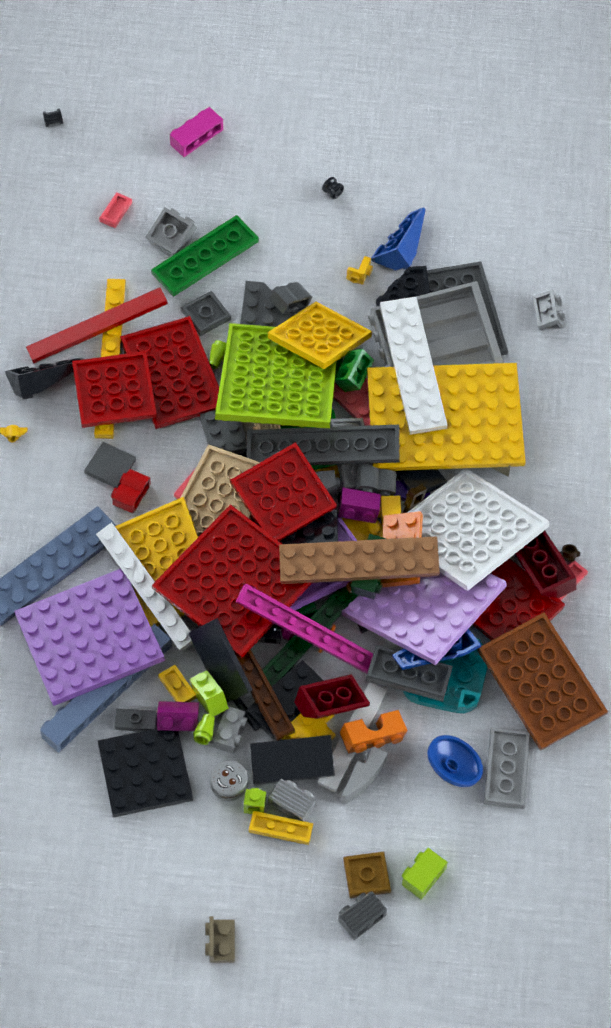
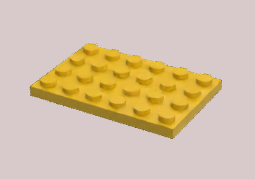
M184 497L115 526L154 581L199 537ZM134 588L150 627L154 624L156 626L161 625ZM173 606L176 612L179 614V616L185 615L179 609Z

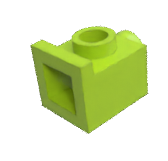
M259 788L246 789L244 798L245 814H252L253 811L265 812L266 791Z

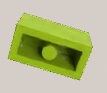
M207 670L189 679L192 689L197 695V700L208 714L216 716L229 709L223 690Z
M427 848L424 853L420 851L414 859L415 864L411 868L408 866L402 874V886L421 900L445 872L448 864L446 860L430 848Z

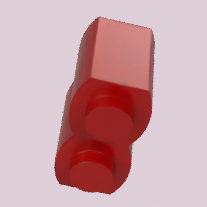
M129 469L127 473H123L121 476V484L118 488L115 487L113 489L111 498L114 506L134 513L151 485V479L144 474Z

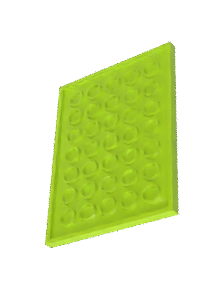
M230 323L215 420L330 428L336 362L322 369L268 339V332L275 327Z

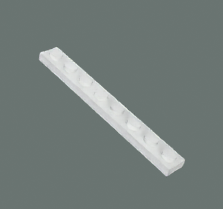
M111 522L96 535L181 652L193 644L188 634L191 632L171 603L152 589V584L155 581Z

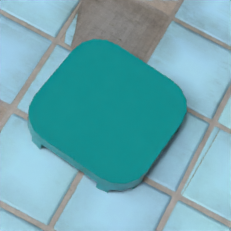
M476 638L482 646L481 639ZM477 649L465 656L439 661L440 663L453 666L443 702L403 691L405 697L417 705L465 714L474 710L480 701L487 665Z

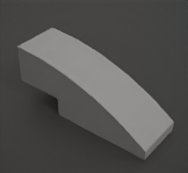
M373 747L366 763L357 761L342 794V804H347L355 799L374 782L387 761L388 752Z

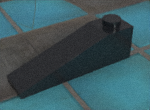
M74 358L57 361L56 365L44 363L40 364L39 368L25 366L7 370L5 374L14 394L22 397V399L33 398L34 394L44 391L73 373L72 361L84 359Z

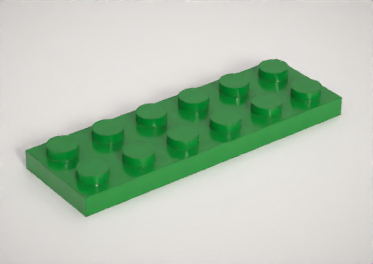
M235 215L152 268L151 273L174 297L258 243L259 237L238 215Z

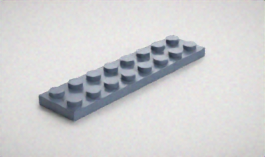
M98 506L0 578L1 626L15 616V610L33 603L106 548L96 534L111 522L114 526L117 525Z

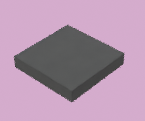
M212 291L181 307L185 317H191L195 329L200 336L231 320V315Z
M102 442L85 468L84 473L114 488H118L121 484V476L132 468L136 457Z

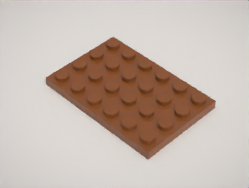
M545 613L538 615L477 649L540 751L608 713V710Z

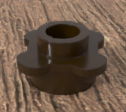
M572 544L564 545L560 552L564 560L568 562H574L575 558L581 554L577 547Z

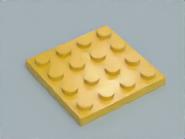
M317 301L268 332V339L322 369L327 368L345 356L348 351H352L372 337L371 330Z

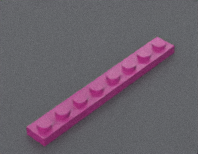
M243 585L236 603L365 674L368 673L373 653L250 585Z

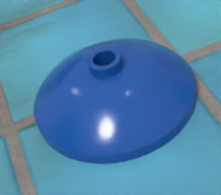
M441 735L434 738L429 744L427 750L428 760L432 769L441 779L458 787L473 786L481 779L483 774L481 759L468 743L454 736Z

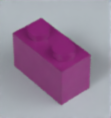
M343 488L339 500L338 517L376 524L380 511L381 494Z
M159 701L157 730L195 731L199 723V702Z

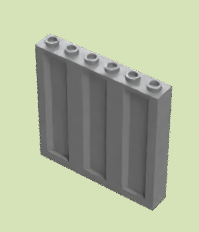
M477 281L416 296L433 365L504 363ZM380 306L371 308L370 315H368L370 326H374L375 332H373L375 342H379L380 345L378 349L379 356L385 361L383 367H394Z

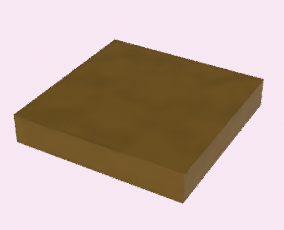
M384 851L343 857L349 898H356L362 893L368 894L370 891L375 895L391 893Z

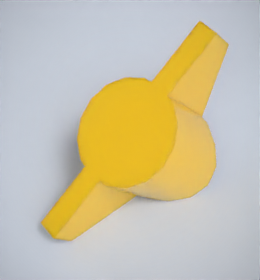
M17 425L0 427V434L7 437L11 443L16 442L19 437L28 432L27 427H18Z

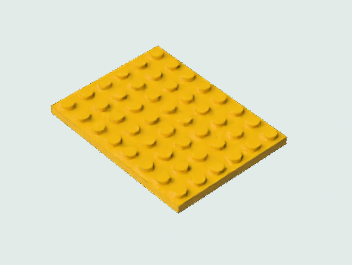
M517 363L433 365L448 426L447 429L412 435L409 433L394 367L367 368L370 425L399 424L400 462L372 463L373 467L398 471L508 467L509 465L511 467L525 466Z

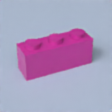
M211 107L200 111L198 115L187 120L182 126L170 133V145L183 157L187 156L223 131V118Z

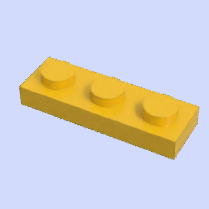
M253 811L249 826V833L309 845L313 830V823Z

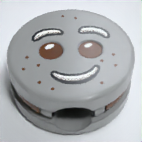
M232 760L218 763L210 775L212 792L216 797L224 801H234L242 797L248 787L246 769L240 763Z

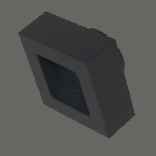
M270 628L260 638L261 642L280 644L281 631H278L276 628Z

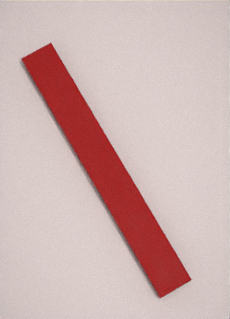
M159 287L28 345L26 349L33 364L165 306L168 304L167 299Z

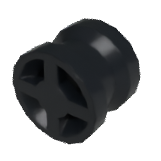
M330 177L324 182L322 190L328 193L331 199H336L342 194L344 186L341 183H337L335 177Z

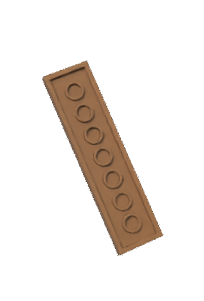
M437 536L279 545L281 584L440 576Z

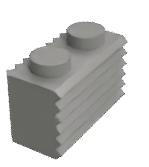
M280 779L268 797V805L292 819L305 822L316 805V799L311 792L298 789L294 782Z

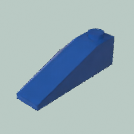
M424 207L412 211L398 225L399 229L387 237L389 241L377 248L371 257L372 262L395 271L402 268L407 269L412 265V261L417 253L426 212Z
M468 629L440 661L465 656L480 648L481 644ZM406 649L392 654V657L402 670L431 664Z

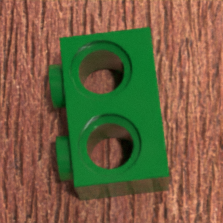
M363 349L348 351L335 376V383L344 392L360 390L367 376V368L372 366L374 359Z

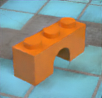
M399 710L380 714L376 722L377 731L368 729L363 719L344 723L339 733L348 754L353 752L361 753L368 748H380L388 743L397 744L401 742L408 730Z

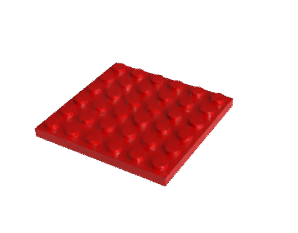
M230 504L152 584V589L200 627L218 618L235 655L242 659L274 625L271 621L236 603L243 585L248 584L280 603L291 607L312 583L281 584L279 545H282V543Z

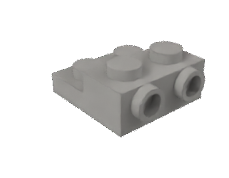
M164 207L146 235V238L174 255L180 251L185 242H189L197 228L194 225L195 222L186 216L184 219L179 216L180 213L173 208L169 210Z
M229 707V709L214 716L213 739L206 746L233 753L235 747L240 745L242 736L239 734L241 729L246 728L248 718L245 717V711Z

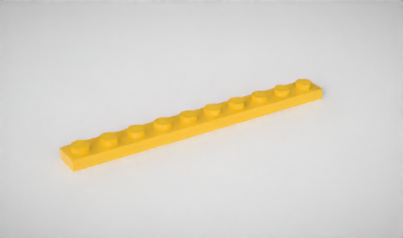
M107 279L105 311L124 303L125 279ZM122 325L103 333L101 357L120 355ZM115 424L95 426V438L114 439Z

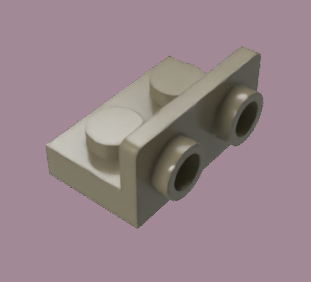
M209 916V923H205V936H209V943H205V956H209L210 963H235V919L214 920V916Z

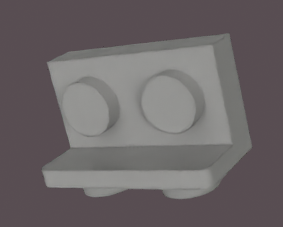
M552 289L532 296L538 328L542 330L556 324L560 329L564 328L563 321H565V315L560 308L562 305L560 295H556Z

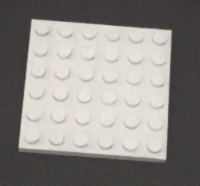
M466 468L407 512H422V537L437 536L440 573L467 591L549 527L548 520Z

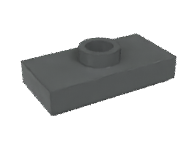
M116 708L115 730L147 731L155 729L157 712L152 710Z

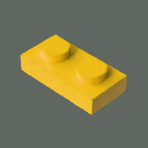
M176 665L158 674V678L175 702H191L197 698L196 693Z

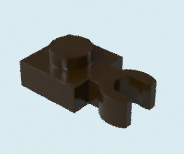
M421 484L407 492V498L404 503L406 507L403 513H407L423 501L427 491L426 487Z

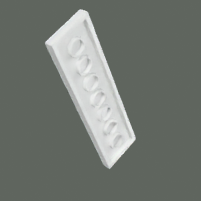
M417 297L380 302V310L410 435L447 429L448 425Z

